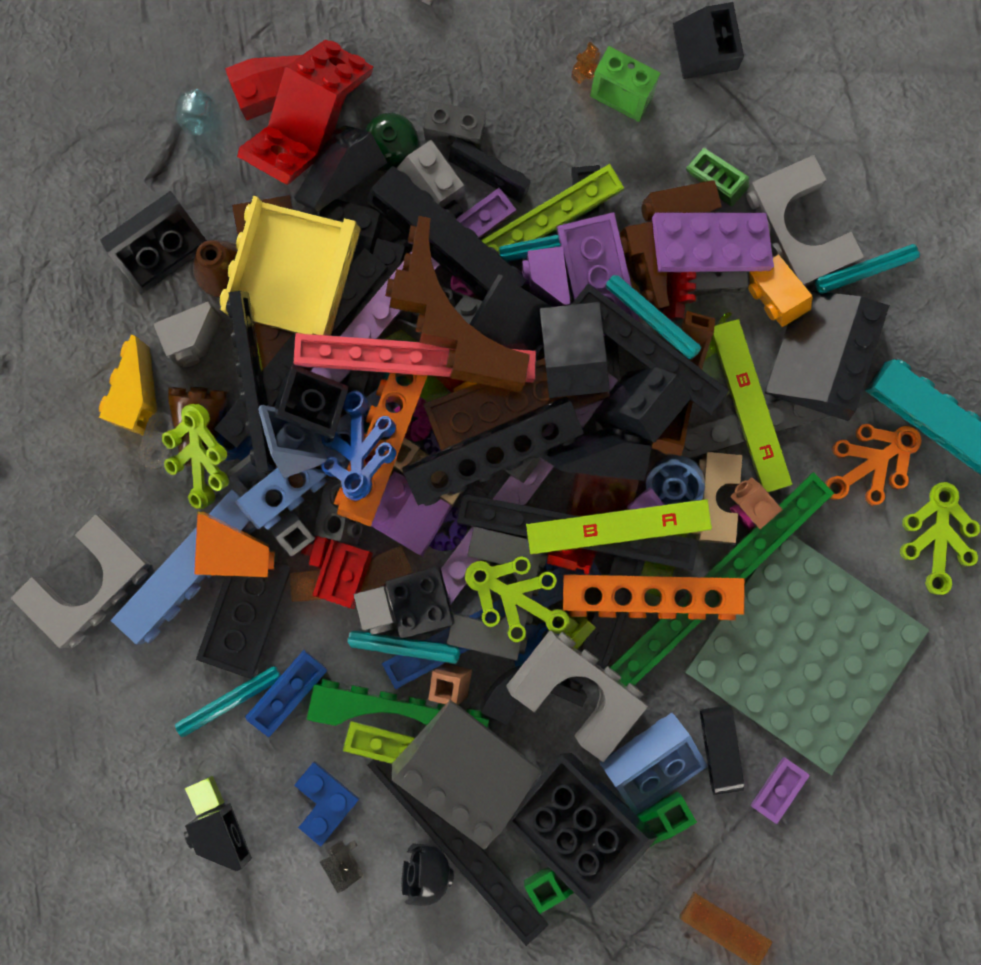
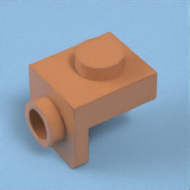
M754 478L741 482L730 496L759 529L782 511L781 507Z

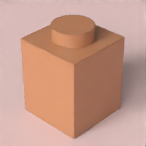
M447 663L442 664L432 672L428 700L447 704L451 699L457 705L468 698L472 669Z

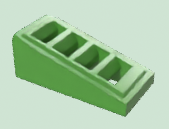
M703 148L686 167V171L699 182L715 180L719 198L731 207L749 188V176L706 148ZM708 160L710 164L703 172L699 170ZM716 168L719 169L713 177H710V174ZM725 175L728 177L723 184L719 183Z

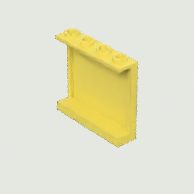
M253 196L251 204H248L245 209L244 220L246 223L244 230L239 233L236 240V249L238 251L235 261L232 260L228 268L229 282L227 289H223L220 295V310L228 315L227 301L230 300L228 292L244 291L249 293L254 323L292 333L331 336L361 231L360 227L353 220L344 218V221L340 222L264 203L257 196Z

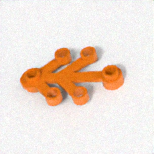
M863 424L856 429V437L861 442L875 439L891 443L882 450L850 444L847 440L835 442L832 446V452L836 457L853 456L868 460L844 476H834L825 482L829 488L832 483L839 486V492L833 494L830 499L838 500L844 498L849 492L850 485L874 470L871 489L866 492L865 499L870 505L881 504L885 500L883 489L888 461L896 454H898L896 472L890 475L889 485L896 490L905 488L909 483L907 471L910 454L915 453L920 448L922 442L920 433L911 426H902L895 432L877 429L870 424ZM863 428L869 430L870 436L868 438L862 436L861 430ZM903 436L909 438L910 443L908 446L902 444L901 439ZM839 444L846 446L845 454L838 451ZM897 475L903 479L901 486L897 485L894 481ZM873 491H876L879 494V500L877 502L871 499V493Z

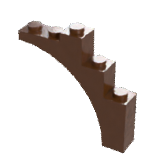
M419 216L417 226L411 225L408 243L413 244L412 254L405 253L403 269H396L394 279L388 278L385 296L391 297L389 308L419 313L416 332L421 333L419 343L449 348L446 367L452 368L450 378L521 392L526 381L530 354L506 348L485 337L468 324L451 305L439 285L432 265L429 245L431 218Z

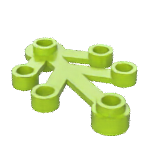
M189 404L182 409V422L175 429L163 433L162 442L168 449H173L182 443V437L189 432L190 443L177 455L166 459L164 467L169 474L175 475L184 469V465L191 459L194 488L191 489L188 500L192 507L204 509L215 502L213 490L220 491L229 484L227 475L217 466V464L226 460L227 452L222 445H219L206 427L210 422V417L205 407L200 404ZM202 440L204 441V443H205V444L207 445V447L209 448L207 451H206V449L204 448V446L202 445ZM204 467L210 474L208 478L209 485L205 483Z
M948 482L934 485L929 493L930 501L914 514L906 515L902 520L905 530L917 531L921 528L922 521L937 511L936 523L913 542L905 543L900 548V555L903 559L914 560L919 557L921 550L934 541L932 573L927 576L925 581L927 590L934 595H944L952 588V579L945 573L947 542L957 552V559L961 565L973 566L978 561L977 552L970 549L949 525V513L960 523V533L964 537L977 536L980 533V525L977 521L972 520L958 504L959 492L953 484ZM941 492L947 494L946 502L940 500L939 494ZM910 517H913L916 520V526L914 528L910 527L908 524V520ZM968 523L972 524L974 527V531L972 534H969L966 531V526ZM908 546H911L914 549V554L912 557L906 554V548ZM966 552L972 556V560L969 563L964 560ZM935 578H938L941 582L938 589L934 588L932 584Z
M519 556L512 562L493 567L484 561H476L470 564L465 572V580L471 589L478 591L483 610L482 621L486 626L494 627L500 621L498 611L493 608L490 594L491 589L501 595L509 625L508 637L513 642H521L526 636V630L520 624L516 605L544 620L548 630L555 634L564 633L568 629L570 619L564 611L560 609L550 611L522 594L541 588L545 590L554 588L557 580L553 573L543 572L539 577L506 585L496 578L514 572L520 575L526 574L531 567L530 561L526 557ZM518 560L526 561L527 567L524 571L516 569L515 565ZM479 570L484 571L486 574V578L482 582H478L474 578V574ZM550 575L553 582L550 586L542 584L543 576ZM488 612H494L497 617L496 621L488 623L485 620V615ZM557 616L563 618V625L559 628L554 627L552 624L553 619ZM515 627L522 629V636L519 638L511 636V631Z

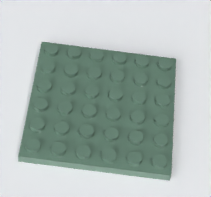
M792 534L751 573L744 583V615L736 614V620H719L684 672L826 773L832 775L929 629Z

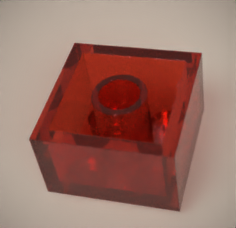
M575 473L566 514L582 517L629 510L627 506L635 499L639 480Z

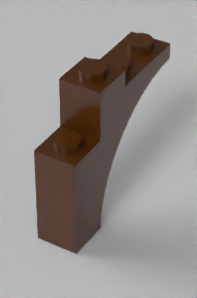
M715 180L651 192L644 199L641 206L642 216L648 222L627 226L619 233L626 263L636 261L635 274L637 279L642 282L644 290L642 296L661 313L670 306L667 295V272H658L652 217L655 213H717L722 208Z
M687 311L681 330L701 347L699 353L693 359L688 360L702 369L714 333L715 318ZM691 400L688 401L656 442H652L653 449H657L664 454L681 456L693 405Z

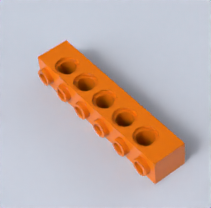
M390 373L388 380L381 379L376 393L381 398L377 407L371 405L366 418V422L370 423L367 434L364 433V440L374 429L376 421L382 416H388L395 422L396 430L388 440L380 439L368 456H374L378 445L384 442L391 444L396 449L397 455L391 463H383L371 478V492L363 499L357 501L350 500L344 495L343 488L340 487L334 504L339 506L337 515L371 527L428 375ZM406 376L410 379L411 384L401 386L397 383L396 378ZM389 402H395L399 404L401 411L391 413L386 409L385 405ZM389 450L385 451L383 456H385L389 452ZM351 461L347 467L349 472L351 471Z
M563 575V611H569L570 617H587V611H599L598 617L616 618V612H628V618H646V612L658 613V618L676 619V613H688V619L706 620V614H718V620H736V614L744 615V578ZM591 587H595L601 592V600L594 605L588 604L584 598L586 590ZM620 588H626L631 594V599L626 605H619L614 599L615 592ZM649 589H656L660 593V601L655 606H649L645 602L644 596ZM681 589L686 590L690 595L689 603L683 607L678 606L674 599L676 592ZM710 590H715L720 597L719 603L715 607H709L705 603V595Z

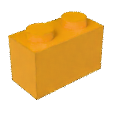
M778 254L773 257L774 267L770 271L749 272L748 289L754 299H760L765 305L764 309L768 317L773 321L777 320L781 327H784L811 310L812 294Z

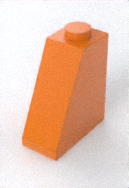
M198 511L195 575L268 577V569L274 570L275 552H269V544L206 512Z

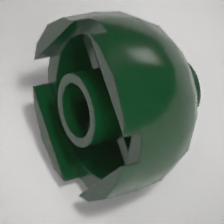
M393 112L380 114L373 118L365 128V131L372 133L387 161V164L378 170L388 171L392 166L397 168L409 154L419 148L418 133L412 122L403 115Z

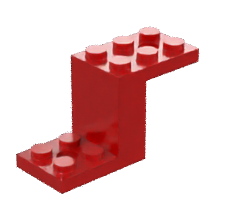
M326 39L285 67L268 126L241 145L237 157L280 182L289 185L314 164L326 141L333 136L332 134L346 95L371 76L374 66L368 64L361 56L345 51L338 43Z

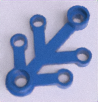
M352 391L346 395L343 409L351 416V446L343 441L337 432L331 443H329L331 438L322 436V444L329 450H336L351 461V471L349 472L344 469L342 463L334 456L327 457L326 462L321 464V469L328 476L336 477L342 481L344 495L350 500L357 501L363 499L370 492L372 487L371 478L383 463H391L396 458V449L391 444L384 442L378 445L375 455L364 467V459L383 436L388 437L395 432L396 424L390 417L382 416L376 421L374 429L364 440V416L368 413L369 401L361 392ZM389 450V452L385 456H383L384 452Z

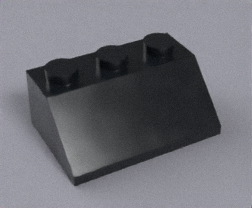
M171 191L100 239L107 254L140 295L195 258L198 247L207 241Z

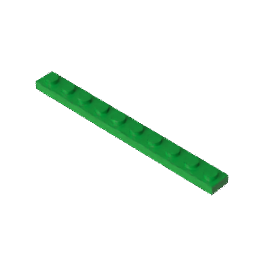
M812 472L779 504L782 509L781 512L761 529L756 526L703 578H744L745 580L819 509L834 492ZM710 590L706 593L705 603L709 607H715L719 603L720 597L715 590ZM687 592L676 604L680 607L686 606L690 601L689 593ZM676 613V619H659L610 668L621 676L619 681L625 686L629 683L635 686L702 620L688 619V613Z

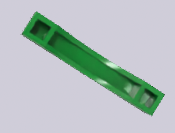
M323 679L322 684L317 683L313 686L307 720L337 726L348 719L360 715L384 712L401 714L427 725L446 704L438 703L437 707L426 705L425 699L409 697L408 701L397 699L398 694L387 691H380V695L369 694V688L351 685V690L339 688L340 682ZM467 708V713L485 727H488L489 717H484L481 710Z
M677 791L636 815L658 836L652 845L672 838L697 823L682 795ZM549 866L524 880V887L539 914L557 905L574 893Z

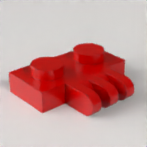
M667 272V295L670 306L662 313L671 321L684 319L685 304L696 302V295L688 294V292L696 290V283H688V281L696 279V272Z

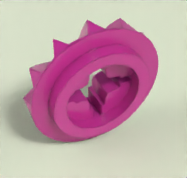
M422 397L419 398L413 414L414 417H418V420L410 422L404 437L414 442L425 439L432 429L423 405L427 402ZM399 406L394 409L395 412L401 411V407Z

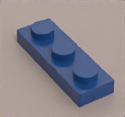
M303 650L245 716L246 720L267 737H270L313 688L314 684L327 672V668L307 651Z

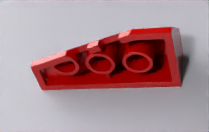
M301 55L251 58L225 68L246 121L273 110L285 67Z

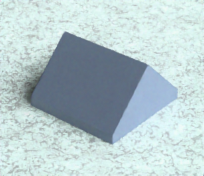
M260 405L258 410L269 451L283 478L326 462V454L318 433L275 417V407Z

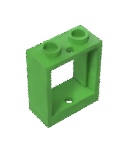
M608 46L595 70L590 97L640 122L653 99L661 73ZM628 64H633L634 68L629 69Z

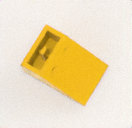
M131 334L129 341H125L121 348L120 357L122 359L119 367L115 368L110 376L109 383L111 387L109 393L100 402L99 412L101 413L99 418L115 426L147 437L157 412L150 347Z

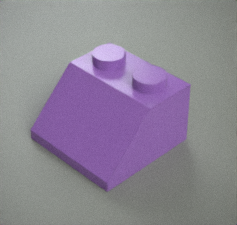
M563 246L527 251V260L522 261L523 268H521L523 277L527 279L524 285H529V292L552 307L570 305Z
M394 471L386 485L371 526L423 557L452 506L442 499L429 506L424 504L418 506L406 478Z

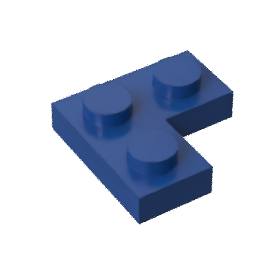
M315 761L294 785L317 804L298 828L321 847L360 799Z

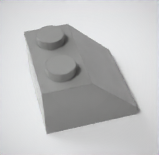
M432 140L409 154L396 168L406 173L411 181L421 190L427 191L442 208L452 200L458 201L465 196L464 184Z
M208 301L156 322L153 325L166 356L179 367L182 365L183 367H190L199 363V358L206 356L222 318L220 313Z

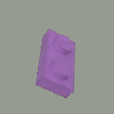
M783 757L750 806L775 824H778L810 775Z

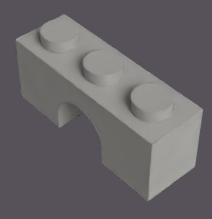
M380 587L353 594L362 630L370 629L372 635L393 629L392 623H396V618L388 588Z

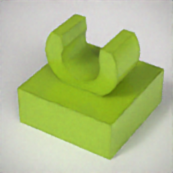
M559 616L556 620L563 625V618ZM569 616L570 625L564 633L576 643L573 647L578 649L596 627L586 617Z

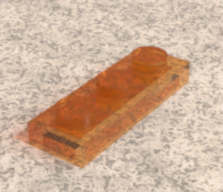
M695 891L679 916L680 920L752 965H760L773 943L771 939Z

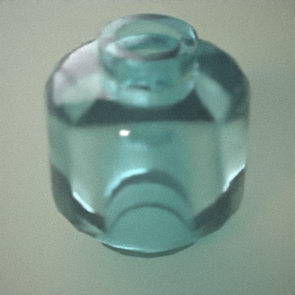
M201 90L188 91L179 97L176 121L185 132L200 135L212 127L215 112L213 99Z

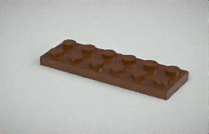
M545 358L535 361L534 382H525L521 392L477 383L423 405L440 450H443L562 397L549 398ZM609 392L564 397L571 401L574 410H578L610 397Z

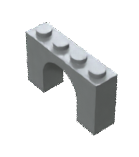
M815 155L752 182L746 194L751 209H756L757 213H767L773 256L775 257L779 254L805 287L814 284L815 280L819 277L858 264L864 258L852 232L825 244L810 246L794 239L786 228L784 221L786 206L790 202L820 189L826 182V178Z
M95 514L75 534L96 556L103 570L102 586L98 594L91 601L80 606L71 605L65 602L42 578L31 577L11 597L18 607L59 648H69L70 646L74 648L85 638L83 633L91 625L93 627L97 626L106 617L105 611L112 604L116 606L128 595L126 590L133 583L137 585L147 577L149 573L146 570L152 565L101 515Z
M549 631L506 687L511 696L535 712L553 688L561 681L577 676L595 681L599 689L597 706L574 736L581 747L604 762L648 707L641 698L643 692L631 683L627 686L619 681L621 676L609 666L603 669L596 663L599 660L586 649L581 653L573 646L576 643L565 633L561 632L558 636L554 632Z

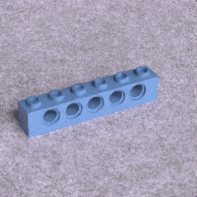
M377 390L367 397L369 410L371 405L378 406L381 397L376 395ZM386 404V409L389 412L394 413L393 410L389 407V405ZM346 413L339 419L336 432L341 437H344L351 446V416ZM323 445L326 458L334 456L342 463L343 468L349 465L346 457L336 450H329ZM315 467L300 472L298 474L303 477V486L301 488H294L289 484L288 477L283 478L280 470L277 468L236 500L235 503L257 530L262 526L268 530L281 520L278 514L287 507L292 511L304 501L301 495L308 489H311L314 493L327 483V480L324 478L327 474ZM269 491L277 492L281 499L279 506H269L265 502V494Z

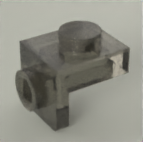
M355 840L344 844L343 841L336 843L327 849L329 855L320 861L337 893L344 891L364 876L350 852L358 846Z

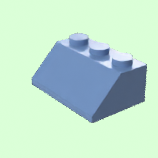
M673 713L661 718L653 726L640 735L635 736L623 747L612 752L604 762H599L635 815L651 807L708 767L693 739Z

